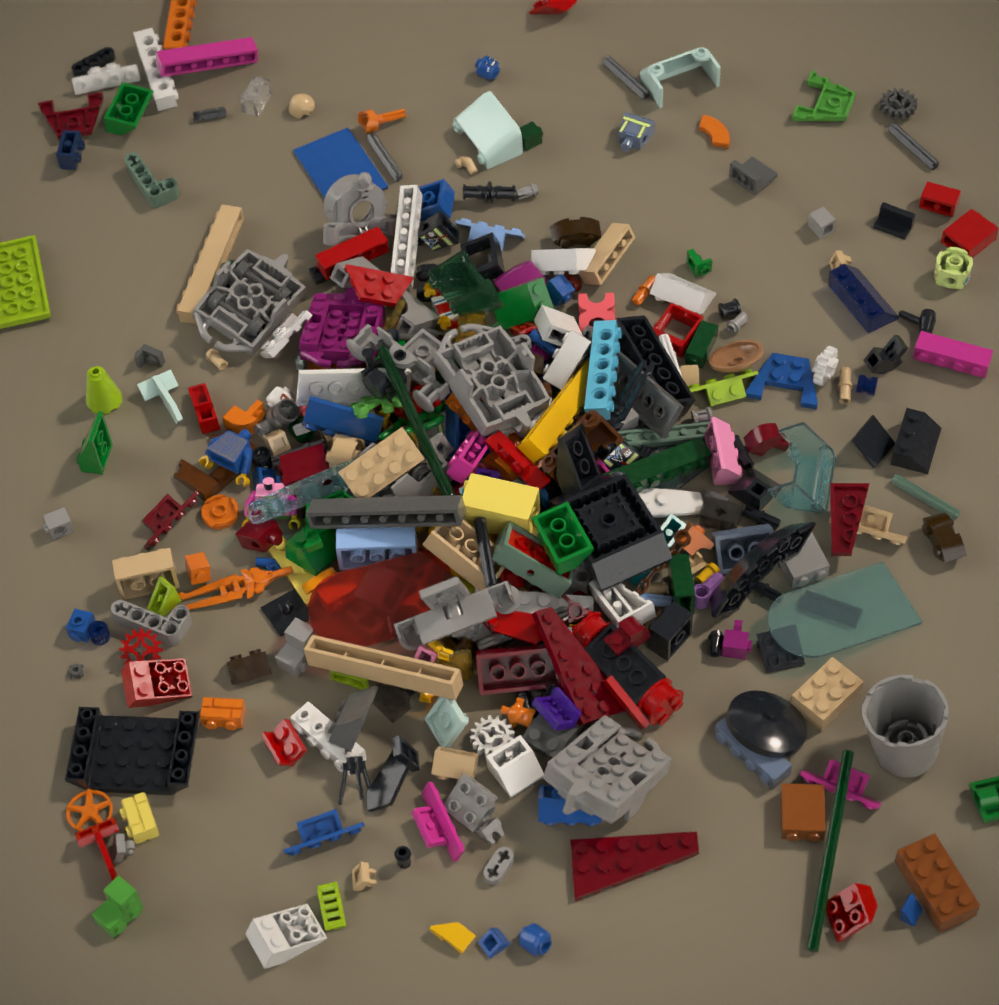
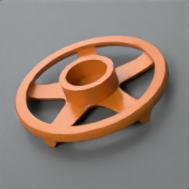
M87 789L72 798L66 807V817L71 827L81 831L84 830L81 827L86 821L93 820L97 824L103 822L99 816V810L109 806V815L106 820L110 819L113 814V804L105 793ZM92 794L100 795L106 801L94 804ZM86 795L84 806L73 805L79 798ZM71 811L81 813V817L76 825L71 820Z

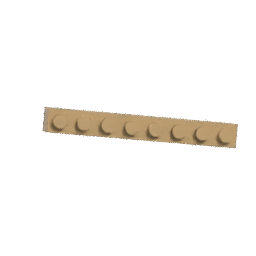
M221 205L220 210L216 212L214 224L210 226L209 236L205 238L204 248L199 252V260L194 264L193 274L189 277L188 286L182 293L181 303L176 308L180 322L197 325L196 320L193 319V310L213 286L215 275L219 271L220 265L223 262H227L244 220L241 207Z
M316 635L311 636L304 648L308 665L452 700H456L463 687L460 669Z

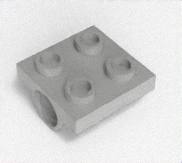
M463 773L444 806L451 816L469 830L475 832L494 813V803L498 797L470 775Z

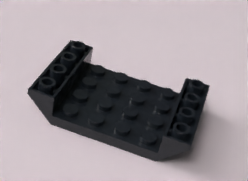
M79 707L65 781L84 790L91 789L106 793L139 794L144 792L145 794L173 795L187 788L200 712L179 711L178 718L107 716L101 714L99 707Z

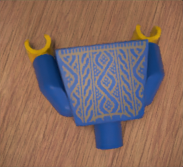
M243 429L239 434L229 430L220 436L212 438L206 448V456L201 457L199 463L206 469H211L213 464L216 463L236 474L241 473L236 478V483L241 485V481L244 479L243 486L248 487L250 480L246 476L250 472L253 454L249 442L252 436L251 433L246 429Z

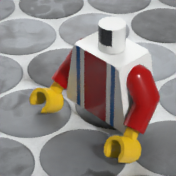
M426 283L423 287L425 297H432V310L440 317L437 323L440 324L444 334L452 329L460 331V326L469 322V311L477 309L474 299L464 302L460 293L441 292L436 290L431 283Z

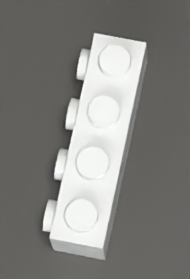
M309 701L291 716L292 725L297 734H302L311 747L314 748L316 746L325 759H331L340 772H343V763H347V757L363 756V761L367 760L365 749L356 742L352 751L328 742L331 736L328 731L332 721Z

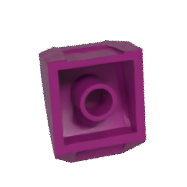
M525 261L501 274L494 280V283L501 291H504L535 278H543L545 284L546 280L545 276L541 274L532 261Z

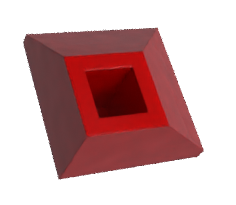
M538 0L532 5L533 8L529 13L559 15L568 11L578 1Z
M853 883L827 900L826 912L837 942L843 941L872 923L878 904L871 886Z

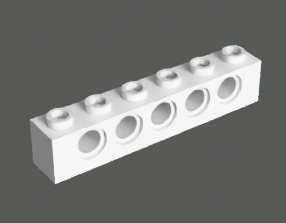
M153 28L134 32L136 46L150 88L154 90L153 98L157 110L161 111L177 107L176 99H179L177 90H173L175 88L173 78H169L170 76L161 77L156 65V51L163 50L162 46L158 45L160 43L158 34H154Z
M418 185L400 186L391 273L413 277V281L408 288H413L423 197Z

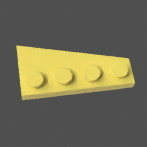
M283 537L282 543L279 546L273 545L268 552L278 562L281 569L292 566L294 573L285 577L291 582L306 606L309 607L317 600L316 591L306 595L301 586L315 576L286 558L287 540Z

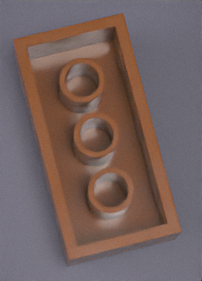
M935 833L897 850L895 862L938 933L977 916L980 904Z

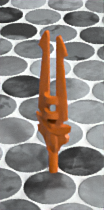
M292 566L276 571L260 570L257 567L251 568L250 571L242 569L240 571L243 576L233 574L189 593L181 591L178 594L183 601L220 589V595L185 605L189 610L241 599L246 592L247 599H249L255 593H262L265 587L276 578L294 572Z

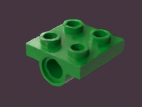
M999 776L971 782L969 789L982 822L988 823L999 820Z

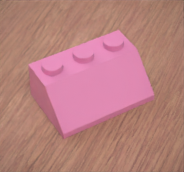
M711 417L704 438L706 446L712 453L709 463L714 486L735 484L742 475V469L737 462L738 450L734 448V432H731L730 424L716 417Z

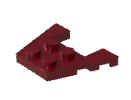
M103 92L88 94L89 107L55 112L53 100L38 102V106L58 140L61 139L63 130L80 131L82 137L93 134L104 96Z

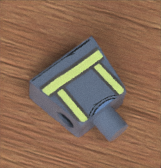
M625 112L618 132V142L621 144V149L626 152L630 151L631 147L638 150L642 149L655 133V121Z

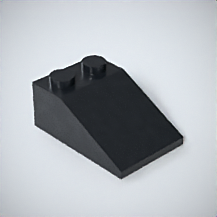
M582 423L577 424L558 438L556 478L563 495L582 492L601 477Z

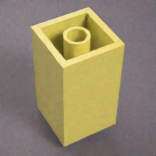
M474 473L470 474L469 480H465L463 486V500L466 508L463 519L475 528L474 520L477 517H484L488 533L499 535L508 522L511 521L532 534V517L540 512L539 488Z

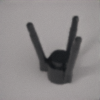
M363 756L347 757V763H343L339 805H342L348 770L350 774H356L360 800L364 799L360 773H363L367 788L369 789L371 786Z

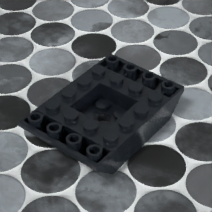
M616 470L602 476L582 492L561 494L547 500L550 508H554L567 501L594 547V550L583 562L601 592L672 560L663 531L627 475L623 472ZM613 518L614 522L606 523L604 519Z

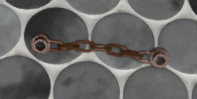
M681 529L675 533V542L669 549L671 555L678 554L683 547L690 544L691 536L688 531ZM683 537L687 538L686 541L681 542ZM676 544L680 546L677 551L673 549ZM667 563L663 564L659 569L657 567L651 569L646 577L641 579L635 589L639 596L646 592L651 584L650 580ZM644 581L647 585L642 591L639 587Z

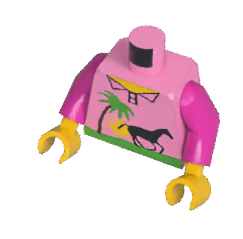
M271 477L264 478L263 484H258L256 491H252L246 499L244 511L246 519L243 521L242 527L259 510L272 519H290L291 516L292 520L288 524L291 530L293 529V521L298 524V529L302 525L301 520L297 518L299 512L296 497L289 490H286L284 484L274 483V479Z

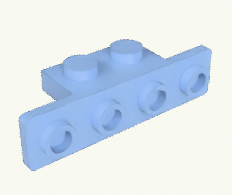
M461 218L460 221L455 220V224L458 227L470 229L468 242L493 232L500 242L501 251H503L506 236L525 239V235L521 232L522 230L517 228L506 230L501 225L491 227L485 222L478 221L475 224L465 218Z

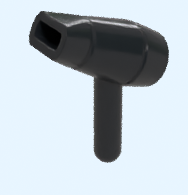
M924 309L921 311L920 317L904 310L899 312L901 318L919 325V335L921 331L933 333L936 323V312L934 310Z

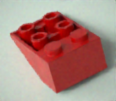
M185 658L128 662L121 669L128 708L148 707L192 697Z

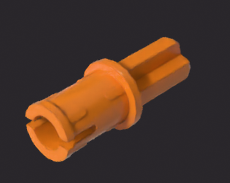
M649 275L645 283L638 287V292L632 298L634 305L640 306L646 297L651 295L650 291L655 281V276Z

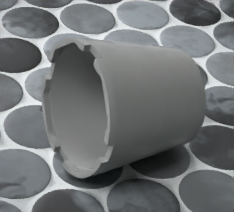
M896 675L881 680L868 691V695L862 705V717L880 766L892 775L909 778L926 773L935 764L948 721V703L942 691L929 680L925 679L924 681L913 678V675Z

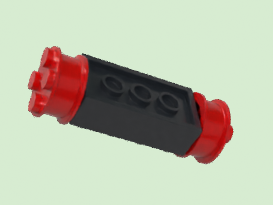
M588 612L578 625L572 627V634L606 678L609 676L615 678L641 712L649 717L652 725H664L668 721L669 716L683 706V691L676 690L672 686V681L633 644L617 656L604 642V639L617 628L612 623H607L603 619L604 617L601 612Z

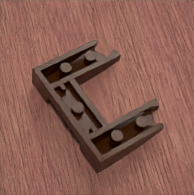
M221 433V434H218V435L211 434V435H209V438H210V440H211L212 438H215V437H217V436H220V435H222V434H224V433ZM250 442L251 449L253 451L255 448H257V446ZM181 459L179 462V472L174 473V478L193 493L195 491L199 492L197 496L205 502L208 498L217 495L241 473L236 474L219 465L207 475L197 467Z

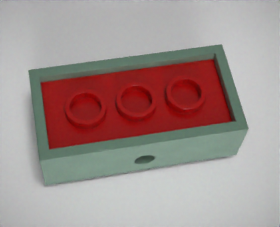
M511 521L508 522L497 536L492 560L498 565L504 566L515 575L526 579L532 585L541 588L549 595L558 599L570 587L575 569L558 576L538 537Z

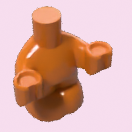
M517 697L514 705L511 707L502 705L500 713L508 716V724L512 725V729H516L517 724L528 728L536 714L535 709L523 707L525 699Z

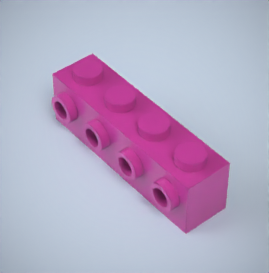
M921 331L915 346L913 359L968 373L976 377L986 378L994 350Z
M478 429L475 432L471 430L447 464L450 468L446 473L454 481L462 485L489 446L485 442L491 435L482 437Z

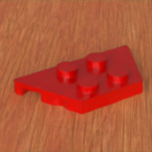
M346 264L344 267L345 273L348 272L351 278L350 283L356 291L358 300L395 307L413 281L411 276Z

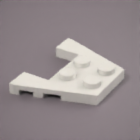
M307 310L302 311L298 317L293 313H288L281 324L273 331L271 338L263 343L259 355L264 359L274 358L289 342L291 335L301 329V324L306 319L309 320L312 314Z

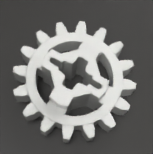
M827 346L826 350L817 356L814 368L812 369V373H815L813 375V382L815 384L824 386L825 382L834 375L839 359H837V348Z
M488 715V720H485L483 717L480 718L481 723L475 722V729L470 730V742L472 743L473 750L478 749L479 756L485 753L486 758V756L515 737L512 725H507V719L500 721L498 715L495 719H492L491 715Z

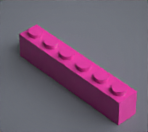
M252 37L156 51V65L161 77L257 63L258 48Z

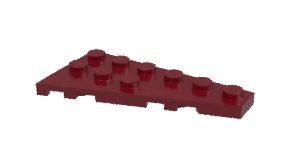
M549 607L532 613L565 695L581 711L577 721L578 725L582 726L598 721L604 715L611 717L624 713L625 710L602 683L606 676L555 610Z
M697 831L570 840L575 902L589 894H597L600 890L610 886L615 887L644 876V873L662 869V866L673 862L678 863L698 855Z

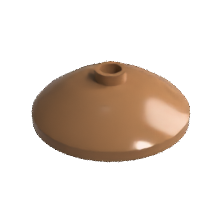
M755 340L731 342L714 351L709 358V364L712 369L718 372L740 373L758 362L763 355L764 349L762 344Z

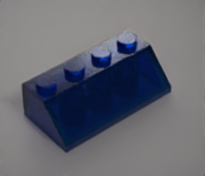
M844 264L829 272L828 286L867 333H871L899 319L896 312L858 268Z

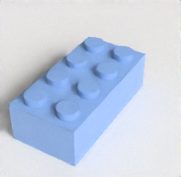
M416 528L336 529V552L339 570L369 569L373 562L386 568L418 567Z

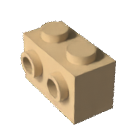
M438 746L435 749L431 774L437 775L438 779L448 780L449 778H454L458 782L462 774L467 773L475 779L479 754Z

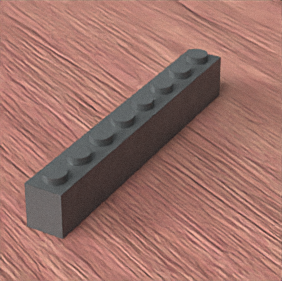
M462 495L312 499L306 515L310 529L461 526L466 508Z

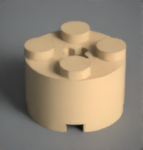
M335 434L331 451H328L326 455V462H329L331 471L339 472L357 459L358 454L362 452V448L365 449V441L343 434Z

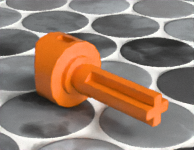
M370 109L361 111L357 115L358 123L366 130L365 134L377 132L379 124L406 118L405 109L377 115L374 110Z

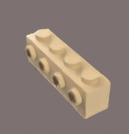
M612 223L594 247L596 252L587 270H579V275L584 284L602 285L635 239L629 224Z

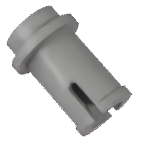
M532 183L530 186L516 189L518 200L530 196L536 197L539 194L537 185Z
M740 312L737 317L728 321L727 330L732 334L738 333L740 328L749 321V317L746 313Z

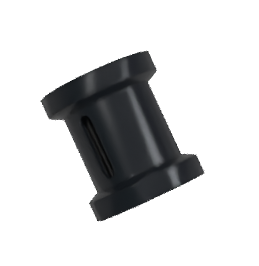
M736 298L731 302L718 304V310L722 319L735 313L738 315L741 312L740 304Z

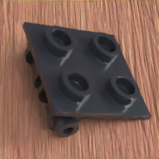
M795 625L756 634L758 639L756 645L758 649L760 648L766 673L805 664Z

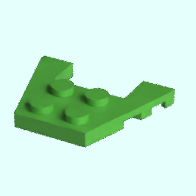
M811 71L807 80V86L822 89V92L814 109L797 105L792 115V120L846 121L856 93L840 84L835 85L829 82L827 77L824 76L822 78L817 75V72Z

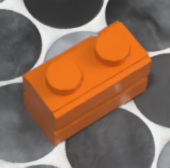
M203 697L200 712L202 726H205L207 729L225 727L227 730L243 728L246 712L244 699Z

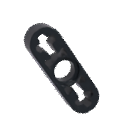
M105 47L74 63L71 67L73 76L88 75L87 71H90V68L96 66L102 68L112 63L116 59L114 49ZM92 61H97L96 64H90Z

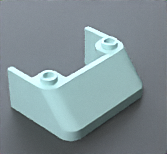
M700 47L642 69L640 81L649 91L658 107L662 108L663 87L659 81L702 66L715 86L719 87L721 67L708 49Z

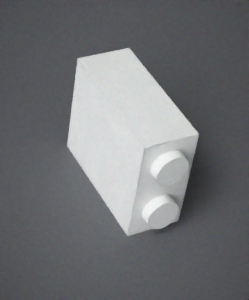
M542 305L534 319L542 339L560 347L564 344L562 339L567 332L573 330L582 335L574 316Z

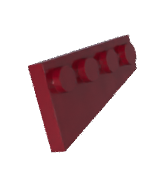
M830 483L831 556H852L870 483Z

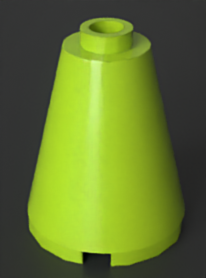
M94 366L90 368L87 372L86 381L87 407L95 414L103 411L104 415L111 413V410L115 408L117 410L122 403L123 396L121 390L103 367Z

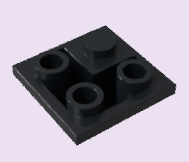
M750 467L732 486L728 494L742 503L761 511L782 489V486L753 467Z

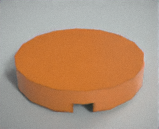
M223 494L208 498L200 510L203 522L212 529L228 528L235 523L239 516L237 502L234 498L226 497Z

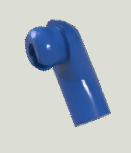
M256 557V567H265L268 571L281 569L274 558Z

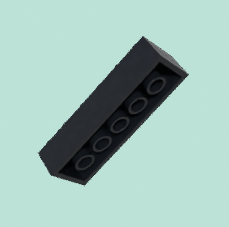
M642 315L616 318L617 326L621 327L622 333L621 339H618L620 351L637 366L646 360L647 363L642 370L644 372L650 362L653 361L654 369L649 377L684 406L680 415H685L696 400L660 342L647 317ZM650 397L647 399L649 405L651 404ZM662 407L659 409L660 417L663 414Z

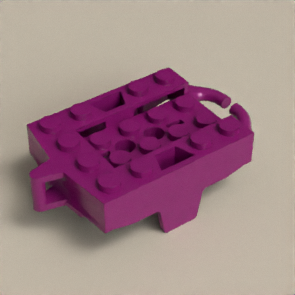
M348 287L345 293L314 294L309 309L312 317L309 320L306 319L299 342L300 360H309L316 365L331 368V364H337V368H348L360 363H366V361H359L350 353L346 346V341L348 339L353 340L367 324L371 326L372 332L378 336L377 326L382 329L384 328L386 306L359 301L355 289ZM374 350L372 354L373 362L377 355V352Z

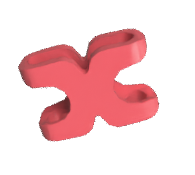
M613 292L605 293L604 300L599 303L591 302L588 299L587 293H579V329L581 333H583L586 325L593 327L594 321L615 320Z

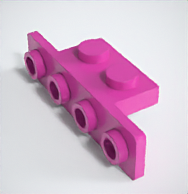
M830 759L823 777L806 769L801 771L800 776L805 777L804 781L816 785V783L824 785V790L835 793L841 762ZM852 767L846 799L852 802L858 800L863 803V807L870 810L879 809L882 802L863 795L871 775Z
M428 782L422 791L427 807L414 808L411 814L427 848L445 845L452 861L456 862L464 852L463 843L460 841L455 826L448 816L447 809L439 797L438 790L433 782Z

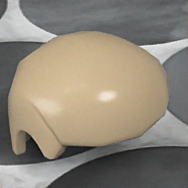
M296 94L289 102V113L298 119L305 114L310 116L315 109V102L308 94Z

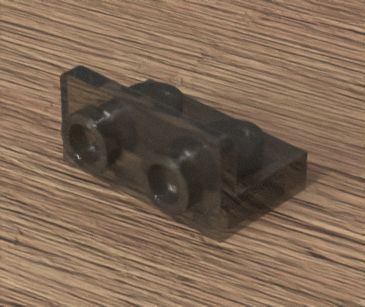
M381 682L376 685L379 688L373 704L391 723H394L411 709V698L406 691H401L397 686Z

